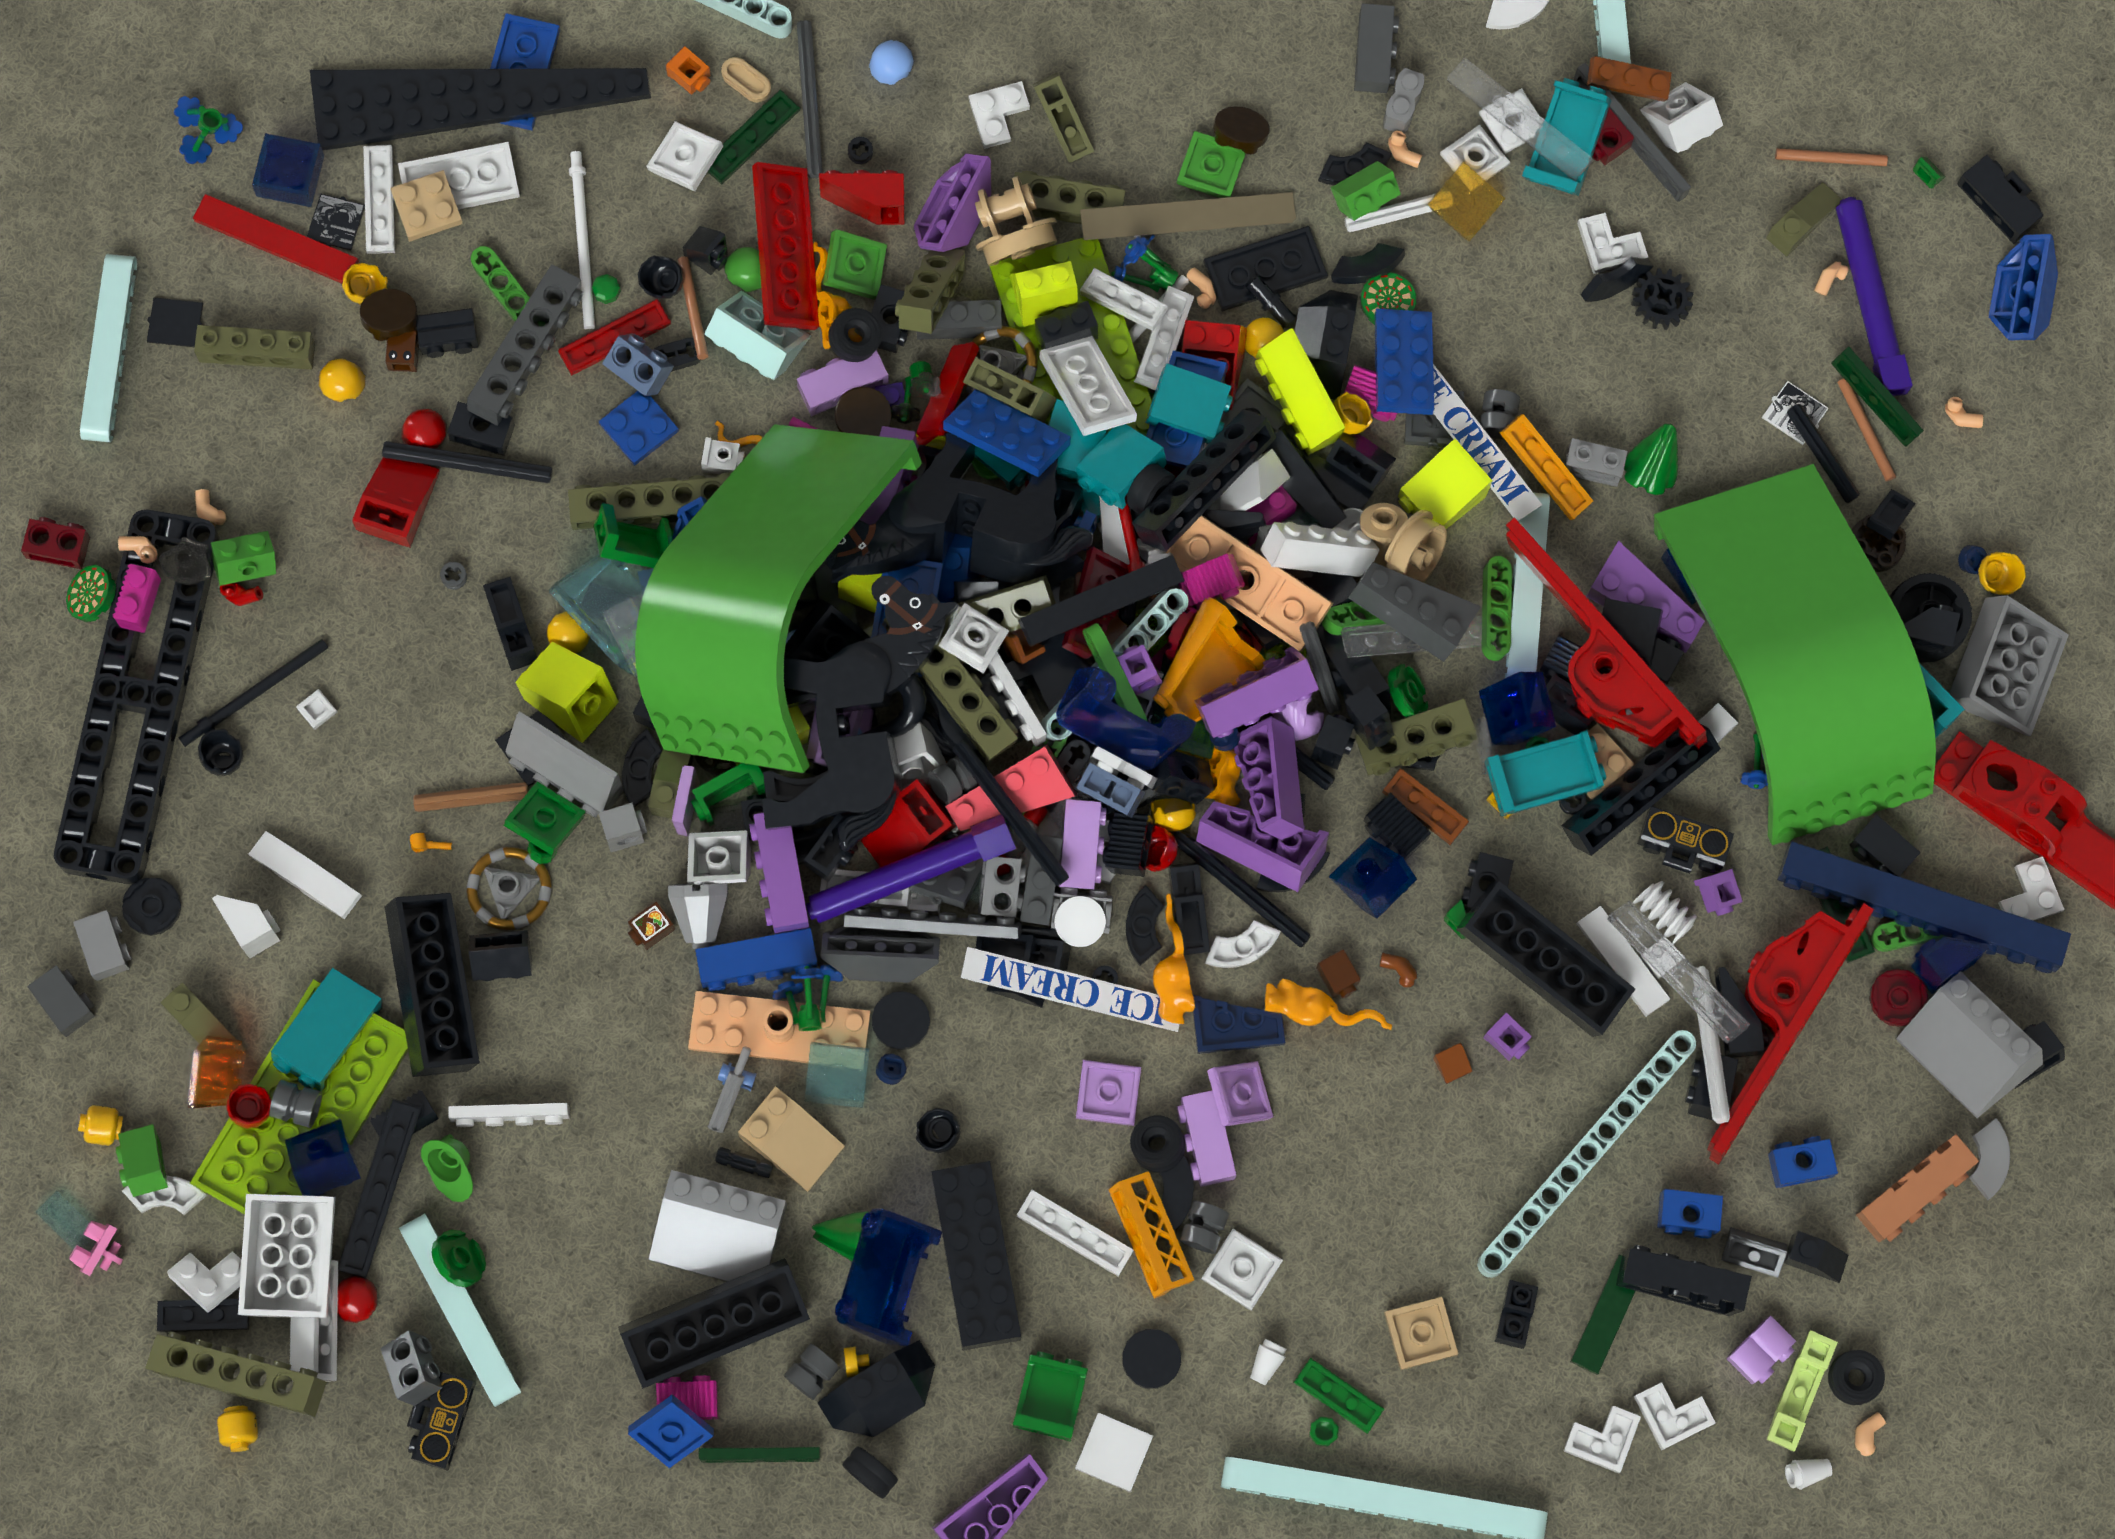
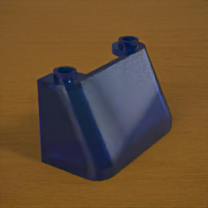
M1098 667L1077 669L1056 711L1057 721L1063 728L1142 770L1156 768L1190 737L1197 723L1196 721L1182 714H1172L1164 717L1162 722L1158 724H1151L1111 702L1117 687L1114 677Z
M875 1208L867 1212L862 1219L861 1235L842 1297L835 1307V1315L839 1323L874 1340L889 1345L908 1346L912 1331L905 1329L904 1322L909 1321V1316L903 1313L919 1260L928 1258V1253H925L926 1248L931 1244L939 1245L943 1231L883 1208Z

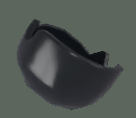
M654 255L641 264L638 271V282L644 292L657 299L672 298L681 291L684 282L683 269L675 260L669 257Z
M211 730L202 736L198 745L199 760L208 772L216 776H226L240 768L244 758L240 740L230 735L228 730ZM226 753V754H229L230 756H227V755H219V754Z
M936 1108L927 1111L916 1124V1140L927 1151L934 1153L949 1151L959 1140L960 1123L958 1118L949 1110ZM933 1130L935 1131V1133H936V1135L938 1136V1138H936V1137L934 1136Z

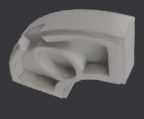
M1997 1118L1972 1136L1978 1147V1160L1980 1162L1977 1163L1976 1169L1969 1179L1987 1201L2003 1185L2010 1165L2008 1138Z

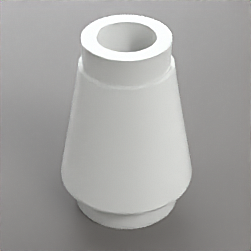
M1265 1339L1262 1345L1259 1344L1250 1378L1266 1385L1286 1358L1284 1354L1287 1349Z
M1828 1459L1792 1460L1791 1464L1785 1467V1475L1791 1488L1797 1487L1801 1490L1826 1477L1832 1476V1466Z

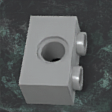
M632 803L599 813L611 853L644 843L642 834L647 833L641 810L635 811Z

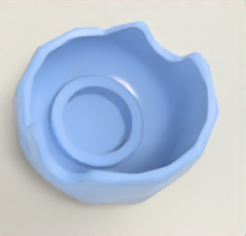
M889 40L875 48L871 55L869 68L872 76L877 81L893 85L909 75L914 59L911 50L904 43L897 40Z

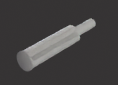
M745 1046L742 1048L734 1071L729 1072L709 1125H707L709 1129L715 1132L724 1133L726 1123L745 1078L742 1073L751 1052L749 1047Z

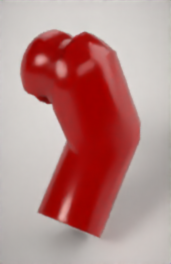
M238 583L222 585L219 589L226 599L237 606H244L263 599V591L259 586L245 589Z

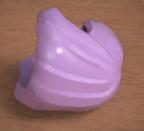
M1311 697L1303 701L1295 700L1286 704L1284 710L1272 713L1275 719L1294 728L1296 741L1316 735L1323 727V712L1316 710L1307 714L1306 709L1308 703L1312 700Z

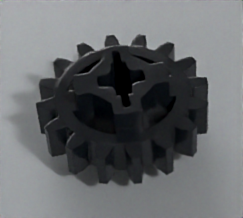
M1657 268L1654 276L1648 271L1646 272L1645 280L1642 278L1638 279L1636 284L1638 287H1634L1632 295L1636 298H1633L1631 305L1638 306L1635 312L1636 316L1644 315L1643 324L1652 321L1653 329H1656L1658 324H1662L1664 330H1667L1670 322L1677 327L1680 319L1685 320L1689 314L1687 311H1690L1693 303L1689 301L1693 297V292H1686L1690 283L1680 282L1682 274L1673 277L1672 269H1669L1666 274H1662V270ZM1648 288L1650 297L1645 301L1644 294ZM1658 296H1660V298L1666 297L1668 299L1667 302L1664 299L1659 300ZM1680 297V307L1676 309L1677 304L1675 300Z

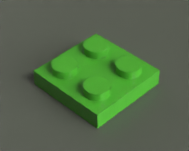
M1194 131L1177 179V184L1218 198L1231 197L1246 153L1230 146H1220L1215 142V137Z
M835 229L831 232L823 285L875 300L881 284L887 244Z

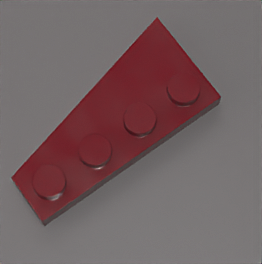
M1092 547L1087 551L1076 595L1128 574V564ZM1119 610L1065 632L1062 647L1085 659L1092 656V653L1084 639L1083 629L1097 623L1105 633L1110 621Z

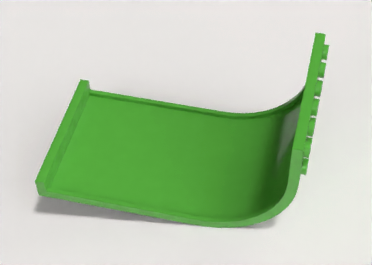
M774 424L670 543L655 565L644 591L637 620L635 641L636 670L641 695L664 750L804 773L810 765L792 722L784 687V653L791 618L797 601L809 579L901 469L917 470L922 462L914 440Z
M1811 464L1655 513L1654 533L1658 540L1664 539L1727 656L1747 700L1760 741L1767 775L1769 794L1768 838L1770 843L1775 845L1790 842L1794 838L1806 834H1815L1822 829L1834 825H1842L1847 821L1862 816L1867 817L1877 811L1895 808L1902 803L1923 799L1933 794L1936 761L1935 729L1930 700L1917 655L1896 607L1815 465Z

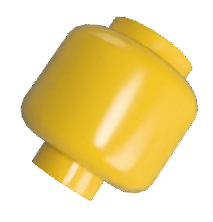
M91 1105L87 1110V1114L80 1115L78 1131L84 1132L83 1138L87 1143L110 1146L114 1143L115 1139L119 1140L118 1134L121 1133L123 1116H119L116 1108Z
M247 1406L225 1408L224 1413L218 1417L219 1442L223 1446L230 1447L231 1452L246 1451L249 1449V1444L254 1443L258 1439L256 1414L248 1410Z

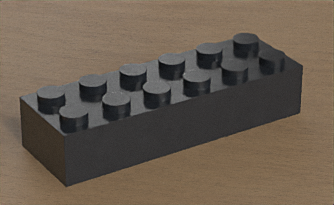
M1500 881L1488 885L1456 929L1592 1037L1603 1035L1635 991L1632 985Z
M451 893L395 897L384 908L412 1077L468 1072L477 1066L480 1061Z
M990 1161L932 1171V1181L962 1351L1020 1341L1021 1331Z
M784 1258L621 1325L618 1328L643 1389L810 1320L790 1267Z

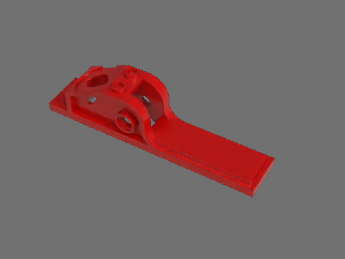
M1514 517L1506 524L1508 531L1506 537L1509 546L1590 635L1586 643L1573 654L1568 667L1572 691L1576 697L1577 708L1587 719L1592 716L1597 723L1613 730L1616 727L1638 737V741L1653 748H1656L1677 729H1679L1678 734L1689 746L1693 743L1699 749L1705 744L1707 736L1706 730L1517 519ZM1603 668L1612 669L1607 674L1599 673ZM1625 709H1629L1633 714L1626 715Z
M1959 731L1935 764L1934 784L2038 857L2043 856L2045 862L2115 910V839L2095 826L2086 817L2084 810L2087 807V802L2081 793L2046 767L2026 759L1992 740L1982 747ZM1987 769L2000 774L2013 783L2016 789L2014 791H2007L1991 787L1988 783ZM2050 810L2057 814L2056 817L2065 822L2060 831L2045 819Z
M1863 903L1859 911L1854 908L1845 925L1819 911L1807 919L1805 925L1787 937L1781 936L1769 944L1763 953L1757 951L1747 971L1750 973L1744 997L1760 1019L1761 1024L1771 1031L1774 1038L1730 1108L1729 1121L1720 1124L1709 1143L1707 1150L1711 1152L1709 1159L1718 1165L1721 1163L1867 926L1874 910L1870 906ZM1798 949L1804 950L1801 955H1798ZM1778 994H1786L1789 998L1783 999Z

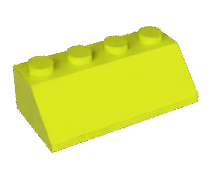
M1293 328L1259 349L1255 365L1259 373L1267 377L1270 383L1268 389L1272 398L1275 401L1279 400L1283 408L1281 414L1287 425L1291 424L1296 432L1294 438L1301 450L1305 449L1307 455H1310L1335 443L1342 435L1345 426Z

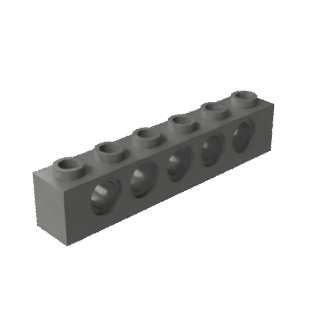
M551 264L467 397L468 411L497 426L502 418H508L514 404L512 402L516 395L521 396L528 384L526 379L530 373L535 374L542 361L541 355L545 350L549 351L552 348L556 336H554L558 328L563 329L570 316L568 312L571 307H577L583 296L580 278ZM551 299H558L561 302L558 304H552L549 301ZM538 321H544L547 323V325L537 326L535 323ZM525 343H530L533 345V347L525 349L521 347V345ZM514 365L519 367L520 369H518L517 371H510L507 369V367ZM496 388H502L505 390V392L497 394L494 393L493 390Z

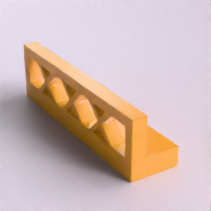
M1149 1171L1119 1181L1109 1189L1110 1195L1153 1298L1155 1299L1165 1295L1172 1289L1193 1282L1194 1277ZM1140 1181L1144 1182L1148 1191L1145 1200L1135 1195L1132 1184ZM1147 1208L1157 1213L1159 1218L1157 1227L1147 1223L1144 1216ZM1158 1236L1169 1241L1171 1247L1168 1254L1158 1250L1156 1245ZM1170 1263L1180 1267L1184 1278L1174 1282L1171 1281L1167 1271Z

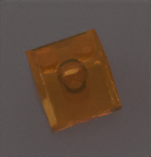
M206 1036L197 1046L193 1053L188 1108L226 1106L230 1093L242 1085V1079H238L239 1068H243L245 1062V1051L241 1050L242 1041Z

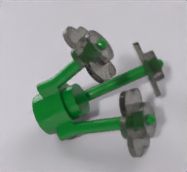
M918 361L909 367L910 376L905 378L904 402L891 406L892 418L900 423L907 424L920 420V409L912 407L910 404L911 395L913 397H921L922 400H928L930 396L934 397L941 393L940 378L932 375V368L928 362Z

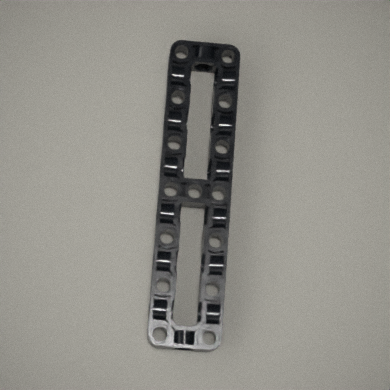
M148 509L140 510L132 516L127 536L147 537L156 549H160L163 545L183 548L153 681L128 676L131 659L135 658L141 632L121 628L112 614L115 613L114 609L117 607L115 603L119 602L117 598L120 597L119 592L122 591L121 587L124 586L122 582L126 580L124 576L127 575L126 570L129 569L127 565L134 564L153 569L154 562L149 564L143 563L135 551H123L116 581L115 597L110 607L54 849L55 862L65 873L123 884H133L142 879L146 870L214 569L211 542L220 541L214 525L208 520ZM145 523H154L150 531H141ZM201 533H210L206 541H197V537ZM188 587H198V590L194 595H185V591ZM119 632H129L128 637L125 640H116V636ZM185 641L184 648L179 651L172 650L175 642ZM116 686V690L112 695H103L106 687ZM144 691V696L141 700H131L134 692ZM164 696H173V700L169 705H160V700ZM124 710L145 714L114 848L89 842L93 824H97L104 794L102 785L106 768H110L117 737L115 729L118 716ZM95 741H103V746L100 750L90 751V747ZM154 750L160 751V756L157 760H147L150 752ZM81 797H90V802L87 806H77ZM138 807H148L147 813L144 816H134L135 810ZM77 852V858L74 862L65 863V857L68 853ZM135 862V867L131 872L122 873V867L125 863Z

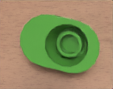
M451 1134L444 1136L441 1140H429L424 1143L421 1148V1158L437 1189L451 1201L463 1202L467 1200L473 1192V1181L468 1170L470 1163L468 1148L459 1140L454 1139Z

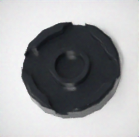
M143 878L138 880L128 888L122 901L123 917L128 925L138 933L150 936L162 934L172 928L178 920L181 911L179 894L172 884L161 878Z
M905 991L892 992L882 997L874 1008L872 1014L873 1031L877 1039L886 1047L897 1050L911 1049L920 1044L927 1036L930 1026L929 1011L925 1003L915 994Z
M1145 1329L1135 1333L1127 1341L1122 1353V1366L1126 1375L1135 1385L1145 1389H1158L1169 1384L1177 1376L1181 1366V1352L1177 1342L1168 1333L1158 1329Z

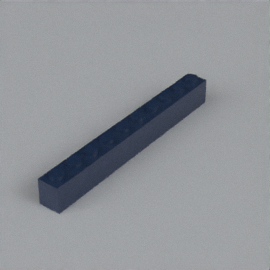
M1791 842L1787 847L1777 878L1778 881L1784 882L1783 885L1789 889L1800 890L1802 888L1811 891V895L1820 899H1828L1829 897L1838 900L1840 905L1852 909L1856 907L1861 908L1864 903L1874 909L1871 916L1878 918L1887 916L1895 919V923L1901 926L1911 927L1914 925L1923 928V932L1932 936H1940L1941 934L1950 937L1951 941L1956 944L1977 946L1981 952L1995 955L1999 953L2005 955L2007 960L2013 963L2023 964L2026 962L2035 965L2036 970L2044 973L2056 972L2062 967L2071 933L1795 842Z

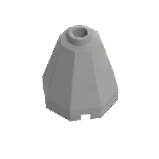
M728 883L668 885V898L686 943H692V949L710 947V942L716 941L728 897Z

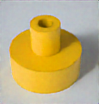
M856 1346L844 1348L847 1378L859 1374L858 1367L870 1366L869 1354L857 1355Z

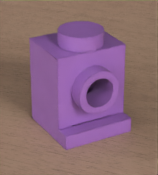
M1144 645L1129 647L1123 651V655L1117 657L1136 695L1163 683ZM1139 666L1145 667V669L1136 673V669Z
M1732 869L1694 881L1695 886H1699L1707 913L1716 911L1717 916L1734 911L1732 905L1743 902Z
M1505 1013L1483 1038L1510 1061L1514 1056L1519 1060L1530 1049V1046L1526 1043L1532 1036L1509 1014ZM1505 1036L1512 1037L1514 1040L1513 1045L1508 1046L1503 1041V1038Z

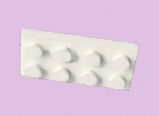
M509 142L398 163L402 184L444 170L458 209L520 197Z
M1093 336L1040 350L1039 358L1083 436L1136 421L1137 413Z

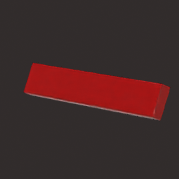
M207 194L204 195L193 216L194 222L341 284L343 283L344 273L351 265L358 264L359 262L358 258Z

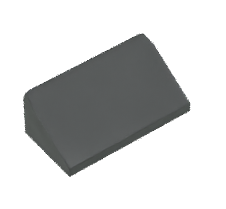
M1730 1227L1721 1260L1779 1277L1787 1254V1244Z

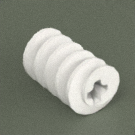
M1660 881L1656 884H1651L1633 901V904L1643 901L1640 911L1645 912L1651 909L1648 919L1652 921L1659 918L1656 928L1661 929L1667 926L1664 936L1676 935L1672 942L1674 945L1694 926L1693 924L1697 916L1694 914L1686 917L1685 915L1689 908L1685 906L1678 909L1677 906L1681 899L1678 897L1670 901L1669 898L1672 890L1669 889L1661 892L1664 882Z

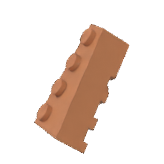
M1955 1134L1856 1216L1878 1242L1885 1238L1890 1242L1903 1232L1900 1228L1903 1223L1909 1220L1912 1224L1925 1214L1922 1209L1929 1202L1934 1206L1947 1195L1944 1190L1951 1184L1957 1187L1969 1177L1966 1172L1980 1161L1958 1135Z

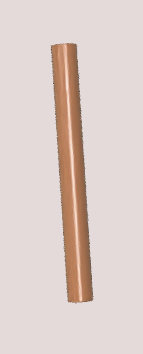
M1776 148L1775 154L1776 160L1887 166L1888 162L1887 155L1780 148Z
M680 257L677 261L683 269V290L697 358L704 360L709 355L689 258Z
M1844 378L1839 380L1837 383L1885 481L1896 478L1853 388Z

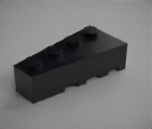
M1321 622L1317 628V633L1334 685L1338 687L1343 698L1346 700L1369 685L1390 714V687L1354 632L1344 635H1332L1324 629Z
M1634 1245L1633 1248L1623 1251L1616 1286L1706 1311L1732 1316L1745 1310L1752 1276L1711 1267L1698 1261L1689 1262L1681 1260L1673 1254L1662 1253V1255L1651 1253L1650 1248Z

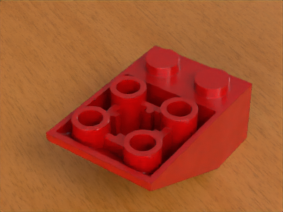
M829 170L825 173H819L821 198L876 225H904V173H898L894 170H886L882 173H870L866 170L842 173L837 170Z
M1185 320L1182 353L1227 362L1228 370L1224 384L1231 386L1229 395L1233 396L1229 410H1232L1244 359L1247 328L1234 324Z
M383 457L365 488L352 519L356 530L411 548L440 469L425 464Z
M916 779L899 793L893 811L884 824L860 841L879 866L882 867L930 848L957 827V825L923 779Z

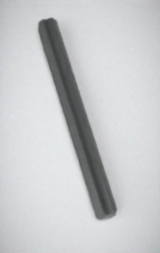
M805 20L797 22L807 171L809 178H819V173H823L812 23Z

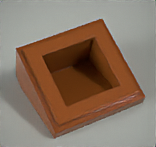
M1461 1043L1433 1057L1446 1084L1473 1072Z

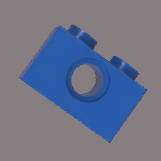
M1820 1136L1804 1139V1144L1793 1146L1792 1142L1774 1145L1775 1149L1768 1154L1775 1187L1781 1188L1833 1178L1837 1175L1838 1171L1830 1139L1821 1141ZM1797 1154L1806 1156L1809 1162L1807 1168L1797 1165L1795 1160Z
M1664 1189L1660 1193L1657 1228H1664V1233L1670 1235H1682V1231L1694 1232V1237L1710 1239L1712 1234L1716 1235L1721 1229L1723 1196ZM1684 1208H1691L1695 1211L1697 1216L1695 1222H1689L1684 1218Z

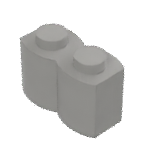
M1404 68L1399 73L1393 95L1386 107L1383 119L1384 129L1392 132L1402 131L1403 133L1408 130L1415 107L1422 93L1424 85L1423 74Z

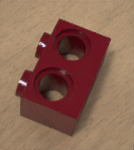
M1610 108L1608 109L1592 156L1594 160H1600L1604 166L1628 150L1634 140V136ZM1610 140L1615 146L1608 147L1602 141Z
M40 517L39 520L29 519L21 552L26 559L82 569L91 537L82 525L76 523H67V526L56 524V521L45 517ZM43 534L49 535L45 543H36L39 536ZM69 540H77L74 548L64 549L65 544Z

